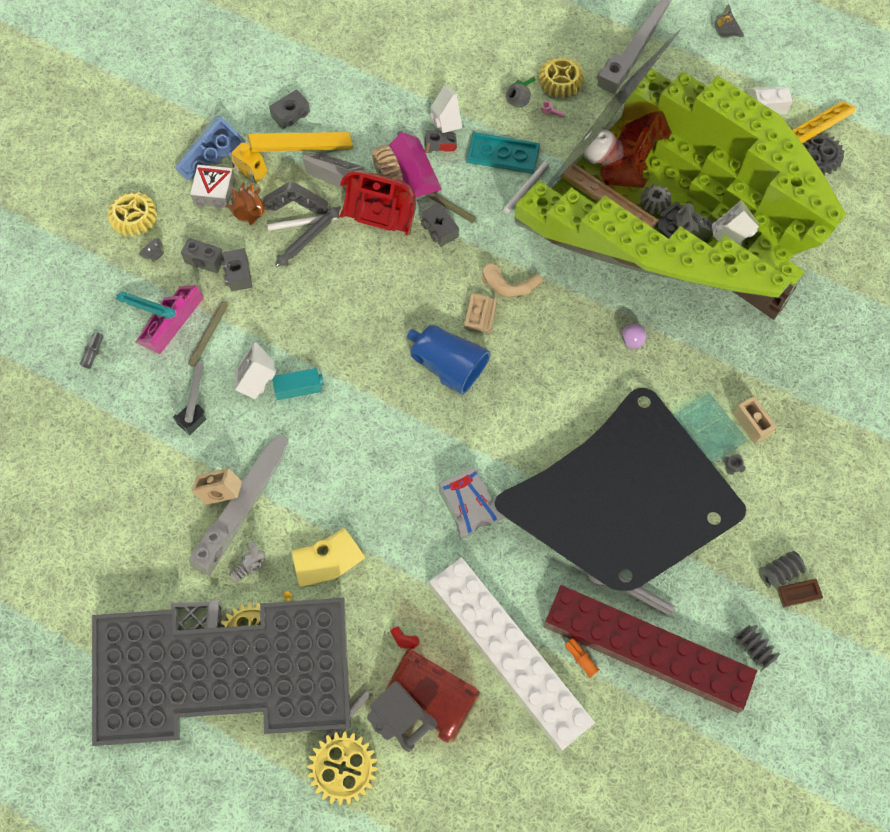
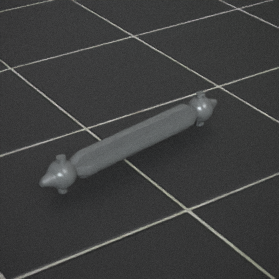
M341 206L329 207V213L324 214L285 250L284 255L278 254L276 256L277 263L275 266H288V259L295 257L332 222L333 218H340L339 211Z

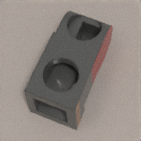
M426 130L424 139L425 153H432V151H455L457 149L456 134L453 132L442 133L441 131Z

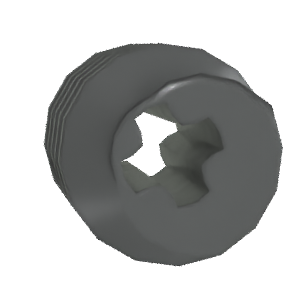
M796 551L786 553L785 556H780L779 559L773 560L772 563L766 564L765 567H760L759 576L768 588L772 585L777 589L779 588V583L782 585L786 584V579L792 581L793 576L799 577V571L802 574L806 573V567L800 555Z
M749 625L736 634L734 638L741 637L739 645L747 644L744 651H752L750 659L758 658L755 665H763L760 670L761 672L777 660L780 653L772 654L775 648L774 645L767 647L769 639L761 640L764 633L755 632L758 625Z

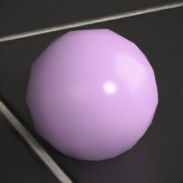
M629 324L621 332L627 348L638 349L646 342L647 334L644 327L640 324Z

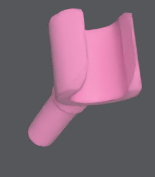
M549 101L543 102L544 107H541L543 114L552 113L564 117L565 113L551 108Z

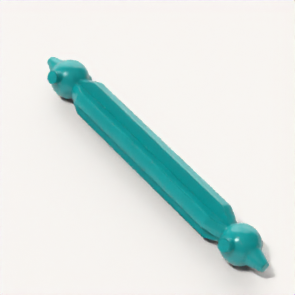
M120 292L116 295V300L120 302H126L128 305L164 316L167 319L176 316V310L170 307L166 308L164 305L127 294L126 292Z

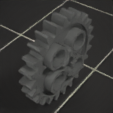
M821 132L805 141L803 145L825 176L826 172L831 174L832 170L837 171V168L841 167L845 150H842L843 145H839V140L834 141V136L829 138L828 133L822 135Z

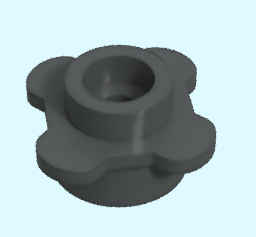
M739 454L730 457L726 456L723 459L727 466V473L733 475L734 472L742 473L746 469L742 456Z

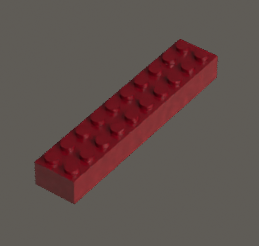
M563 585L559 587L543 626L569 639L574 638L582 645L736 713L744 710L757 670Z

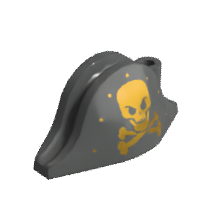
M728 4L723 13L716 16V31L719 36L725 38L732 36L744 37Z

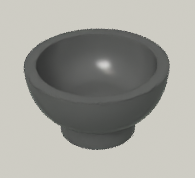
M156 238L145 246L139 255L144 259H151L153 262L159 259L164 254L160 238Z

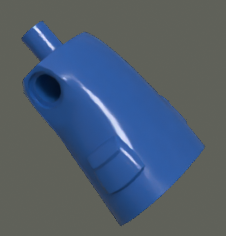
M429 325L422 333L411 329L407 335V339L414 342L410 356L439 377L442 385L455 390L461 395H464L474 384L491 356V351L453 335L436 325Z

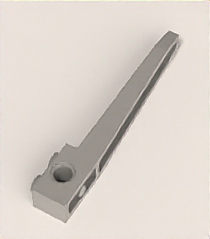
M660 0L623 54L615 53L612 58H608L605 68L601 69L597 75V86L613 94L617 92L640 57L668 9L671 0Z
M277 435L264 448L243 480L238 498L230 500L214 526L209 527L189 557L193 568L208 576L211 575L282 461L289 443L288 439Z

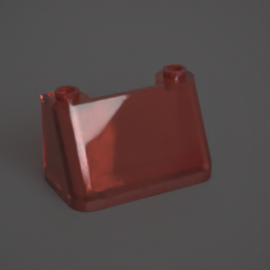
M652 111L626 123L600 171L606 185L644 188L647 179L643 178V171L648 169L645 161L655 141L669 139L672 134L663 111Z
M411 649L405 651L386 687L387 689L393 682L398 681L419 706L436 720L437 727L435 729L439 733L437 737L446 743H449V741L455 742L480 698V691Z

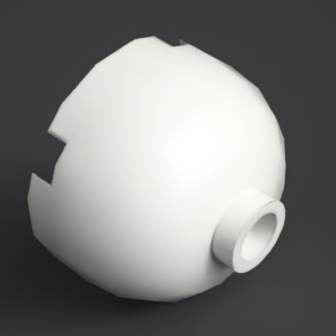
M603 129L596 139L584 150V158L594 165L597 163L607 165L613 162L618 151L617 138L611 131Z

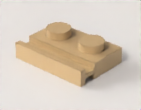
M471 293L464 329L479 332L486 331L490 334L498 298L491 299L488 296Z

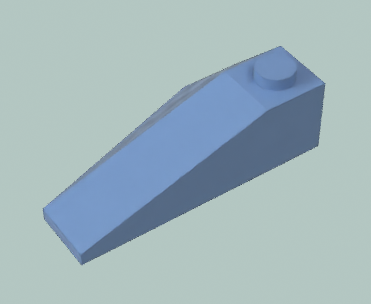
M215 116L174 168L184 178L189 180L195 176L197 165L209 166L213 163L218 164L221 162L220 159L227 155L230 157L239 144L246 141L221 116Z

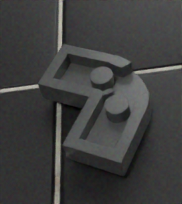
M678 201L667 208L660 215L658 221L659 232L668 239L678 229L675 214L683 207Z

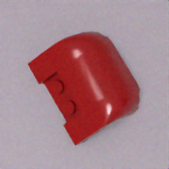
M362 170L349 172L342 178L340 186H346V195L340 213L341 218L347 216L354 218L359 223L389 231H403L405 235L410 234L416 209V196L410 185L397 179Z

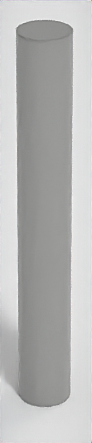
M364 690L350 706L351 718L371 696L367 690ZM341 729L329 730L322 739L327 743L326 736L328 735L333 739L335 732L338 734Z

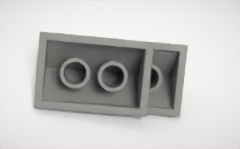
M320 152L303 155L307 174L345 191L346 186H340L342 178L352 171H364L363 166Z

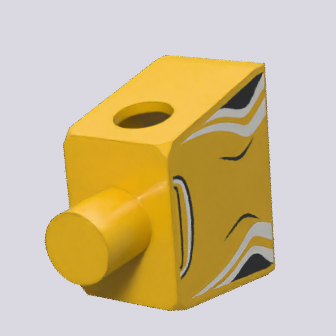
M240 143L231 153L232 168L255 183H258L268 173L262 155L259 152H251L248 143Z

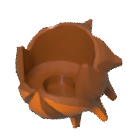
M242 182L239 192L230 188L233 194V198H231L232 205H225V207L238 220L248 221L251 226L265 213V205L258 195L259 187L254 191V184L252 183L245 190V183Z

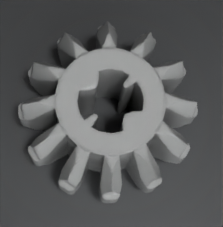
M652 184L651 188L646 186L640 197L641 207H644V211H650L651 215L654 212L660 215L661 212H664L671 206L672 202L671 193L668 192L667 187L662 188L661 184L658 187Z

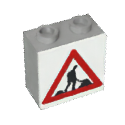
M197 165L190 193L193 203L200 207L227 208L225 205L230 204L232 195L230 188H233L235 182L233 169Z

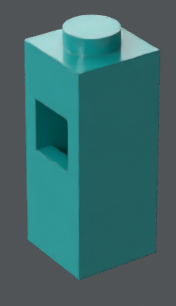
M317 368L275 375L272 379L277 400L322 392L321 386L324 385L323 376L318 374Z

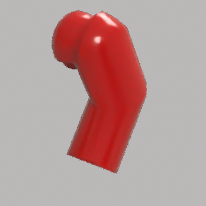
M399 626L390 630L400 648L411 650L420 643L417 636L404 635Z

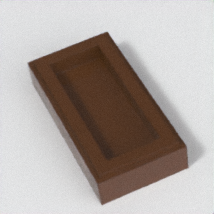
M817 579L777 588L783 608L823 599Z

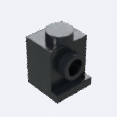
M198 404L195 405L193 421L190 423L185 421L187 406L178 415L175 414L173 416L176 424L188 435H191L206 421L205 411Z

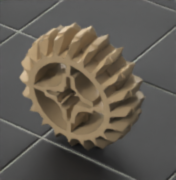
M382 145L373 149L372 160L376 174L403 181L401 168L392 149L388 145Z

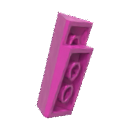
M401 132L388 146L394 152L399 163L403 182H406L413 188L416 197L442 190L419 138Z
M196 285L179 286L174 296L164 297L160 304L166 308L170 307L176 310V316L167 319L164 316L153 314L136 340V343L161 354L204 299L199 288Z

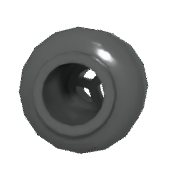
M514 83L508 87L506 100L509 104L522 108L530 101L531 92L528 87L519 83Z

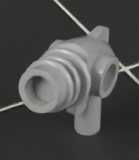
M255 542L248 544L249 552L242 556V566L237 563L239 568L235 567L236 571L232 569L229 573L236 583L242 581L240 577L245 578L244 574L247 577L249 576L247 571L249 573H256L262 567L261 564L265 560V552L257 550Z

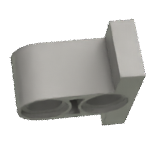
M686 203L675 214L678 228L680 226L703 242H707L713 236L712 224L714 222L695 213L692 204Z

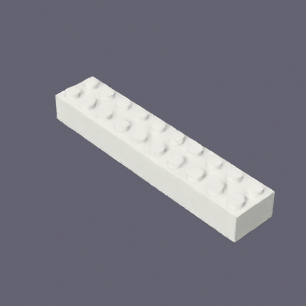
M462 557L429 581V588L559 753L594 725V720Z

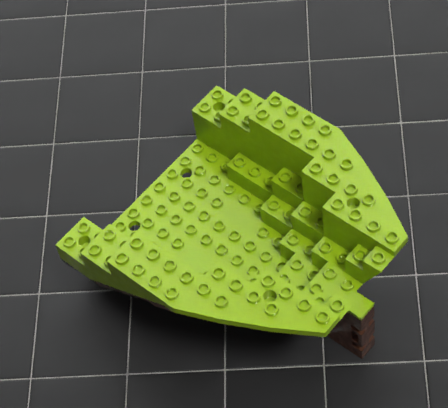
M652 68L625 101L622 116L609 129L618 141L617 156L613 162L607 165H602L603 163L594 165L583 156L575 165L643 210L644 207H641L640 204L641 193L644 192L646 186L651 188L652 184L656 187L660 184L662 188L667 187L668 192L671 193V205L676 201L682 206L690 203L693 205L695 213L713 222H716L742 200L758 221V231L752 237L745 238L741 246L725 235L719 242L714 236L707 242H703L681 226L668 239L659 232L658 224L653 229L605 195L597 202L563 178L552 189L539 180L516 203L515 223L517 226L538 234L555 245L624 268L732 291L773 320L785 308L805 273L803 269L789 260L794 254L822 245L846 216V212L824 174L780 114L718 75L706 86L684 71L671 81ZM656 212L651 215L657 220L660 218V215Z

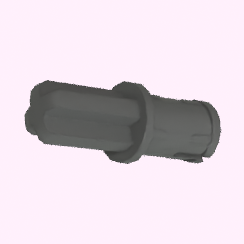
M98 332L93 333L88 346L84 348L85 352L79 365L91 369L96 355L99 354L98 349L103 340L102 334Z

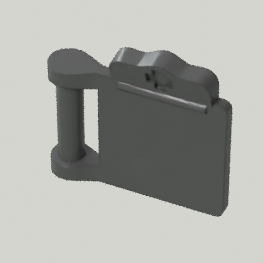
M398 681L393 682L370 705L372 711L367 715V719L372 724L376 733L381 734L386 740L395 736L401 747L407 752H410L415 747V743L429 730L432 731L437 727L436 720L419 706ZM419 718L422 720L423 724L410 737L403 734Z

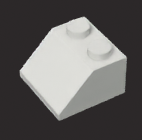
M447 85L443 86L431 106L430 120L432 124H435L436 128L445 133L462 128L457 94Z
M784 86L748 88V94L780 115L788 113L792 104L789 88Z
M742 200L712 224L713 236L718 242L725 235L740 246L745 238L752 237L759 228L758 221Z
M256 342L252 344L237 367L235 376V390L253 399H256L259 393L262 394L264 392L268 380H272L276 373L274 360Z

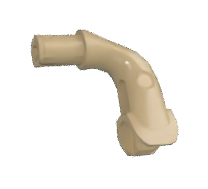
M490 263L483 268V283L487 286L489 285L495 292L504 297L528 295L531 293V290L543 282L541 276L536 273L518 285H511L504 279L501 270L495 264Z

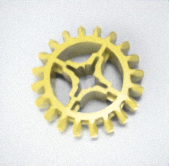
M559 56L558 59L553 57L552 60H547L546 64H543L539 71L541 88H544V93L549 92V96L554 94L555 98L561 96L563 99L565 95L570 98L571 94L575 95L583 85L584 72H582V67L578 65V62L574 63L573 59L568 60L567 56L565 59H561Z
M133 191L130 194L124 193V196L118 195V200H113V204L109 205L108 220L112 228L119 234L123 233V235L127 236L130 233V236L134 237L135 233L140 236L141 231L147 233V227L152 228V223H156V206L146 194L142 195L140 192L135 194ZM140 206L145 208V212L140 209ZM120 216H123V218H125V220H124V221L120 220V219H119Z

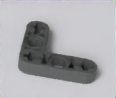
M294 182L282 185L263 198L265 210L277 211L292 201L316 214H326L328 210V201Z

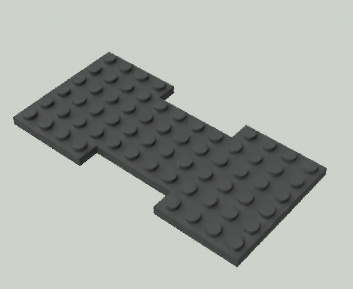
M345 598L260 603L261 625L178 630L177 609L92 615V746L180 740V718L263 712L264 734L351 728Z

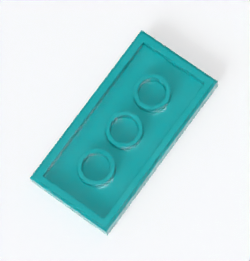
M473 132L466 163L534 174L540 143Z

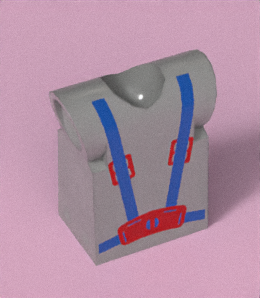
M475 467L439 483V493L456 522L460 540L475 533L481 526H490L505 518L496 509L495 503L492 501Z

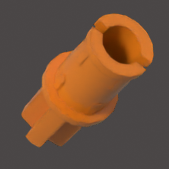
M574 638L565 644V647L575 658V663L582 667L589 678L600 670L588 656L589 653H586Z

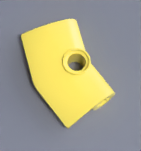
M344 527L327 539L318 541L315 545L292 550L300 588L337 579L365 559V556ZM323 548L329 550L326 555L318 554Z

